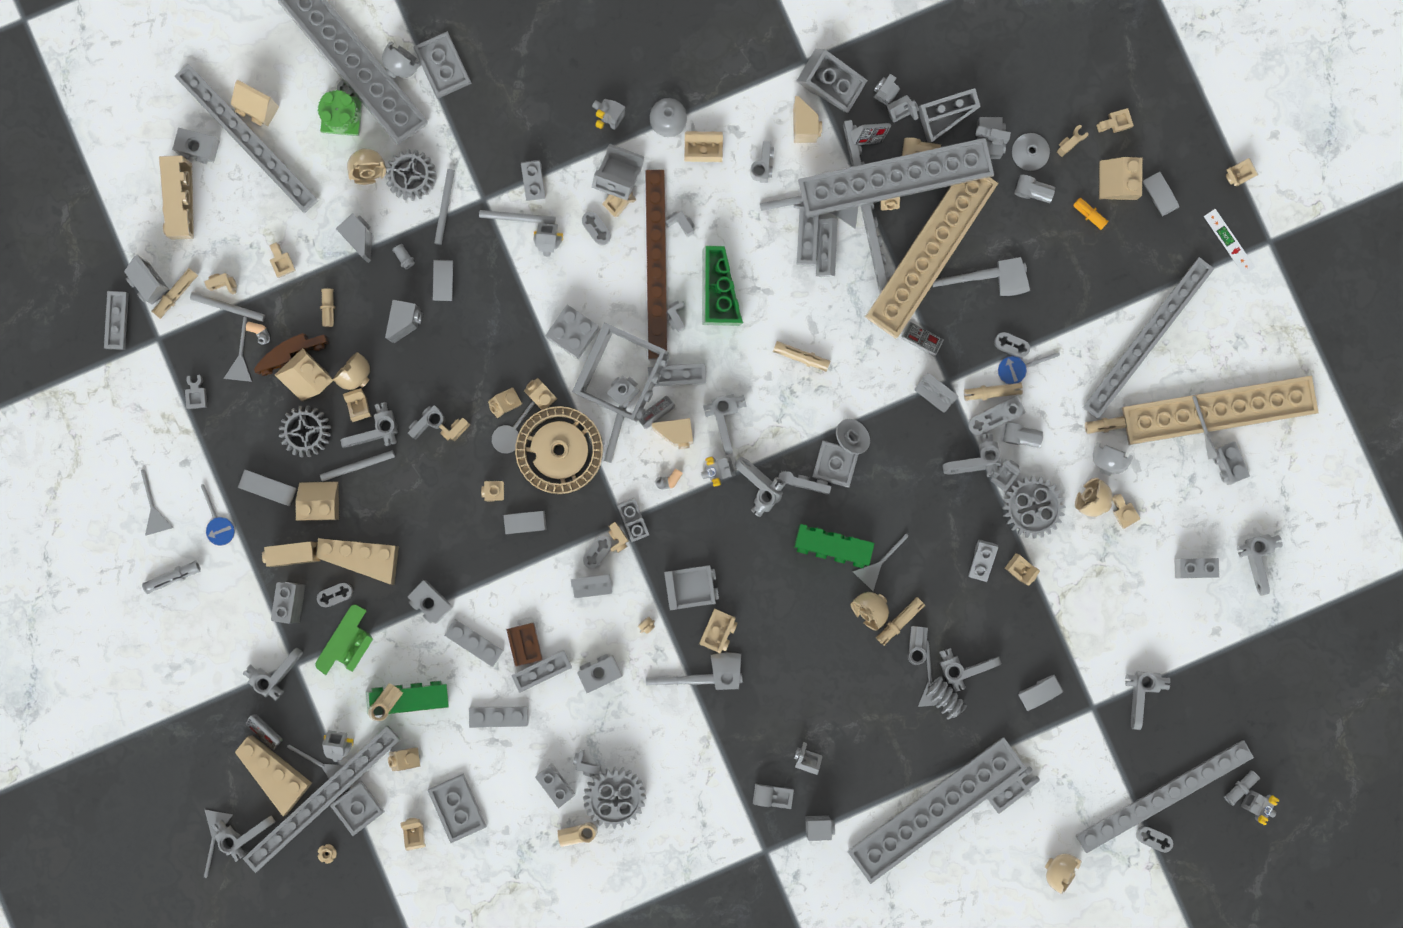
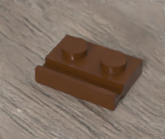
M534 622L506 629L515 667L543 660Z

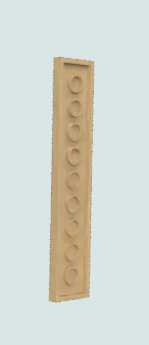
M988 177L949 187L865 315V318L895 339L899 337L998 185L996 181Z
M1312 376L1122 407L1128 445L1204 433L1192 398L1193 396L1197 398L1208 432L1319 413Z

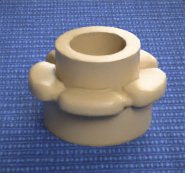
M649 616L637 626L641 630L640 633H649L655 627V620H652Z
M330 844L321 846L318 849V859L326 864L333 862V859L337 856L335 848Z

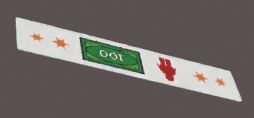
M1214 209L1205 215L1204 218L1243 275L1254 269V264L1217 210Z

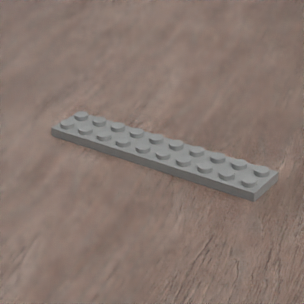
M278 0V3L397 145L428 124L424 116L386 73L327 0Z
M986 138L800 178L798 182L806 217L992 177L994 176Z
M1002 737L847 852L869 883L872 884L1009 781H1012L1013 778L1027 770V768L1005 738Z

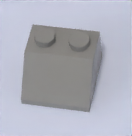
M352 213L336 230L369 263L371 261L372 233L368 230L370 226L360 215L356 217Z
M139 255L134 256L124 271L128 276L126 280L132 287L137 288L139 291L137 295L144 303L154 304L162 298L163 294L166 295L169 292V288L147 260Z
M393 300L385 338L392 343H396L417 329L418 323L421 324L423 319L421 309L413 303Z

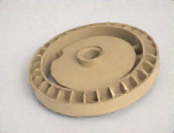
M549 407L532 415L522 426L516 440L515 455L521 473L533 486L548 493L566 494L586 486L597 474L603 458V443L597 427L585 414L569 407ZM563 417L575 421L573 425L562 421L552 422L540 428L534 437L530 436L540 423L548 419ZM579 424L585 428L582 432L577 428ZM588 432L593 446L591 462L585 472L576 478L575 474L581 470L587 460L588 445L584 435ZM528 440L532 441L530 448L527 447ZM562 445L564 447L562 455L555 454L554 449L556 446ZM526 451L536 453V459L533 463L542 474L550 478L560 479L561 484L550 483L539 478L528 463ZM572 476L573 481L566 483L565 478Z

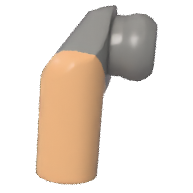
M247 322L246 331L256 333L259 344L264 345L269 342L270 335L264 325Z
M674 469L670 477H658L655 480V484L662 490L674 488L683 473Z

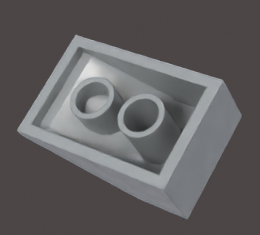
M825 49L814 50L796 82L810 92L846 113H849L868 81Z

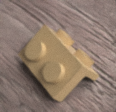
M685 132L684 161L722 162L723 132Z
M714 608L699 644L720 654L722 650L726 651L730 640H727L730 632L734 633L738 624L735 622L736 618Z

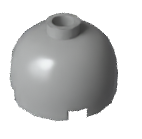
M389 42L382 54L383 65L387 68L386 73L393 78H396V76L400 78L412 76L421 65L420 61L416 63L415 60L417 58L401 46L395 48L393 47L394 43Z
M664 98L656 102L651 108L649 118L654 132L668 138L675 137L683 131L687 123V114L679 101L672 98Z
M1096 443L1093 461L1096 466L1101 468V473L1111 476L1112 473L1120 474L1128 469L1133 459L1132 455H1129V458L1125 457L1126 453L1108 445H1104L1102 448L1100 447L1101 443Z

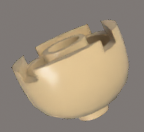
M360 149L353 153L347 162L349 179H353L356 184H373L376 182L374 179L379 177L382 179L386 175L385 162L381 155L374 150Z
M356 352L333 378V381L343 389L353 390L359 386L363 388L370 380L367 378L370 373V365L363 355Z
M1093 478L1083 486L1086 488L1081 495L1079 492L1075 499V508L1086 516L1096 517L1111 509L1112 491L1104 481L1099 478Z
M866 592L857 596L851 603V608L857 617L861 615L866 620L863 623L875 631L885 624L889 615V608L886 604L887 600L881 594L877 595L873 592Z
M1060 854L1055 859L1050 858L1045 865V868L1048 869L1046 873L1048 884L1055 891L1063 894V891H1066L1075 877V868L1079 870L1082 861L1070 854Z

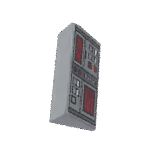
M867 124L851 130L853 144L881 143L888 133L891 124Z
M912 322L909 323L901 338L934 357L944 339Z
M665 396L645 411L643 417L638 419L644 429H647L652 423L657 422L674 409L675 404L668 396Z
M257 714L251 715L248 718L246 726L272 750H275L283 741Z

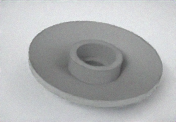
M1024 134L1013 144L1012 157L1016 165L1021 169L1027 171L1038 170L1049 159V145L1038 134ZM1029 148H1034L1035 153H1030Z
M845 419L838 424L836 437L843 449L852 454H862L869 448V433L860 422L854 419Z

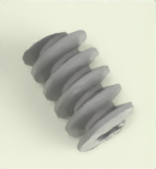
M940 676L928 686L926 697L933 695L931 702L938 701L936 708L944 707L941 713L948 712L949 714L946 717L948 720L960 715L967 708V705H963L962 699H957L958 694L952 693L953 689L951 687L947 688L948 683L942 682L943 678Z

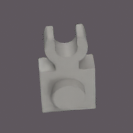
M978 126L975 136L988 138L995 145H1003L1009 141L1011 132Z
M197 375L198 380L196 383L192 382L191 376H187V383L190 385V389L185 390L186 409L207 408L206 388H200L203 383L201 375Z

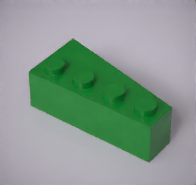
M705 246L702 250V325L740 326L743 324L734 290L735 287L730 273L725 246Z
M800 524L798 525L793 547L797 548L796 552L808 555V551L816 553L815 557L826 559L827 556L834 557L835 562L845 564L846 561L853 562V566L864 569V565L869 566L875 543L853 537H845L844 535L826 532L818 528H809L807 525Z
M440 680L431 681L430 685L422 686V683L410 684L411 687L403 688V685H394L403 694L388 714L448 708L447 684H442ZM383 687L371 688V691H366L367 714L370 706L375 703L383 692ZM378 706L374 709V716L383 714L381 707Z

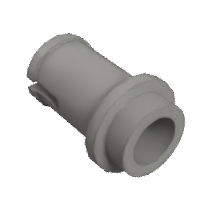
M403 244L397 245L392 250L401 262V267L409 269L415 264L414 258L410 257Z

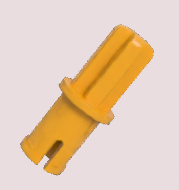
M1079 198L1073 206L1086 217V220H1090L1100 230L1109 222L1096 211L1097 208H1092L1082 198Z

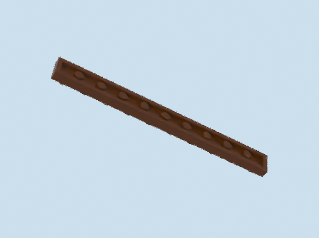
M645 170L648 342L667 351L664 170ZM648 350V360L658 359L659 354Z

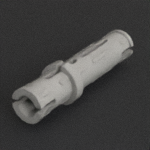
M196 560L182 567L177 566L171 572L142 583L143 590L146 594H149L179 580L184 581L186 577L201 572V568Z

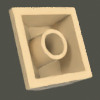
M239 80L235 82L231 105L235 108L234 112L242 117H245V115L251 117V121L259 126L262 124L269 126L279 106L271 97Z
M795 96L793 104L794 143H816L818 137H821L822 121L818 120V114L799 96Z
M1121 157L1099 162V199L1137 200L1142 196V158Z
M303 348L275 374L301 401L320 394L333 381L329 373Z
M690 418L652 423L653 431L673 446H678V449L690 448V444H693Z
M338 482L299 483L296 497V520H339Z

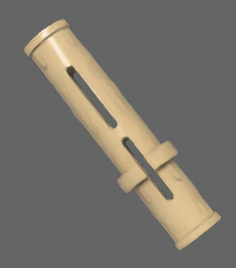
M188 268L166 295L163 294L162 299L151 312L161 319L171 306H175V302L198 275Z
M779 341L776 342L773 350L774 353L807 364V367L812 366L827 372L830 360L816 356L813 352L808 353Z
M1021 382L990 387L982 385L980 388L964 389V394H966L964 399L965 401L976 399L984 401L987 398L1022 395L1023 390L1019 388L1023 387Z
M916 597L892 622L889 621L887 623L888 626L876 636V639L885 646L896 634L898 635L900 630L925 607V604Z

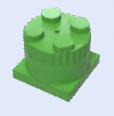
M342 90L326 92L318 105V115L321 119L320 132L359 136L362 102L358 97H352Z

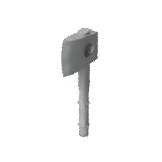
M1021 257L998 261L997 268L945 278L941 277L936 279L932 287L998 277L1000 296H1012L1030 291L1026 275V263L1022 262Z
M726 652L711 655L713 674L646 678V685L715 684L716 690L739 689V683H742V673H740L741 654Z

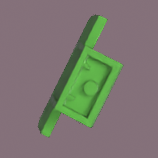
M352 605L315 663L316 668L324 675H327L336 660L344 664L345 668L351 672L358 665L373 640L369 633L357 626L366 613V609L358 605Z

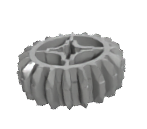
M407 149L406 155L403 151H400L401 157L398 158L397 155H393L395 161H388L392 167H386V171L390 174H386L385 178L389 180L386 184L388 187H391L390 191L392 193L396 192L398 198L403 195V199L407 200L410 196V199L414 201L415 195L419 199H422L421 193L423 192L425 195H428L427 188L433 190L434 187L430 183H436V179L432 176L437 175V172L432 170L435 168V165L433 163L429 164L431 159L430 157L425 158V153L422 152L419 155L418 150H414L412 154L411 150ZM409 162L406 168H399L402 164ZM417 162L425 167L426 175L417 172ZM411 172H413L414 176H411L409 179L407 174H411ZM396 175L405 179V188L397 184ZM416 182H422L418 187L411 189Z
M299 406V412L294 408L291 409L293 415L286 413L285 415L288 420H281L285 427H279V430L284 431V433L279 434V437L286 438L281 442L282 445L288 444L286 450L290 451L293 449L292 454L297 455L299 452L300 457H304L305 452L308 457H312V451L318 455L319 451L317 448L319 447L321 450H324L325 447L322 443L329 444V441L325 439L326 436H331V433L326 432V430L331 429V426L325 425L329 419H322L324 413H318L317 408L311 411L310 406H306L305 411L303 406ZM306 416L313 417L319 426H310ZM300 418V420H298V427L291 431L294 422ZM304 427L306 429H310L309 432H306V436L304 434H300L302 431H304ZM319 433L317 440L311 445L312 436ZM292 437H301L305 447L296 445Z

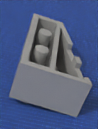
M975 88L918 106V113L927 143L933 142L981 107Z

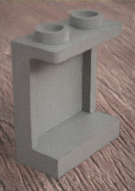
M609 144L602 164L594 174L592 188L628 200L642 170L644 156Z
M710 565L664 572L670 610L716 604L715 600L719 599L718 589L713 588V581L716 580L715 569H711Z
M277 582L271 621L288 624L300 623L306 585Z

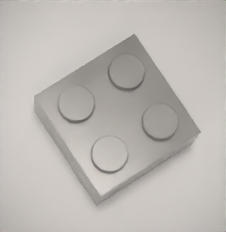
M567 304L545 336L579 360L600 328L593 321Z

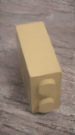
M318 542L264 547L265 551L262 552L263 563H266V567L319 562L320 559L316 558Z

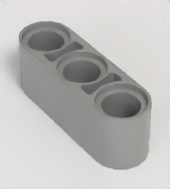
M245 469L238 485L240 489L287 506L291 505L297 489Z

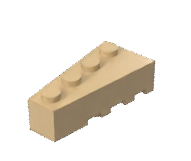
M159 156L163 198L162 210L165 221L163 223V232L171 240L194 239L192 163L183 156Z
M318 538L316 558L394 585L399 546Z
M253 735L248 736L235 751L236 755L282 816L287 815L312 784V782Z

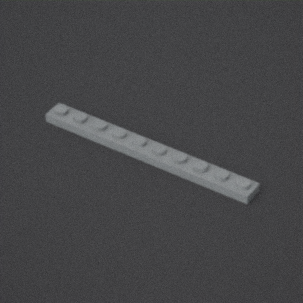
M189 64L174 76L303 213H306L318 202L316 197Z
M852 120L844 121L843 128L852 167L864 165L865 163L860 160V155H862L861 145L853 144L850 133L857 126L853 125ZM870 203L861 205V211L879 293H881L890 277L888 272L885 273L884 265H886V258L880 251L882 240L881 236H877L876 233L878 222L877 218L872 215L874 204Z
M1200 257L1196 259L1082 408L1096 419L1100 418L1212 273L1213 267Z
M386 726L253 848L243 860L255 873L258 872L401 739L389 726Z
M1241 740L1080 832L1076 837L1085 853H1088L1254 757L1245 741Z

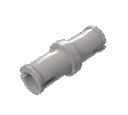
M1250 770L1224 796L1225 800L1234 806L1244 794L1247 795L1249 793V789L1260 780V777Z

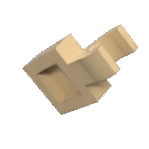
M1128 108L1110 113L1108 115L1109 120L1099 122L1096 125L1098 132L1112 128L1114 133L1130 129L1134 126Z
M1081 125L1074 129L1071 139L1066 137L1059 144L1060 148L1057 153L1061 157L1088 136V133L1082 136L1078 134V130L1082 127Z
M277 242L269 245L275 257L270 259L277 278L296 271L289 253L282 254L281 247Z
M1116 494L1112 497V501L1117 507V510L1113 513L1122 529L1140 520L1132 503L1125 504L1121 494Z

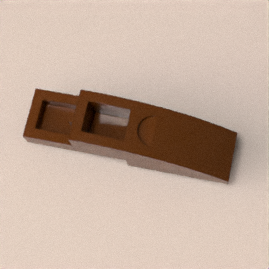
M304 333L294 336L267 353L254 368V371L262 376L270 375L273 373L272 370L281 369L302 348L306 352L313 349L314 351L325 349V345L330 344L328 337L323 334L308 339Z

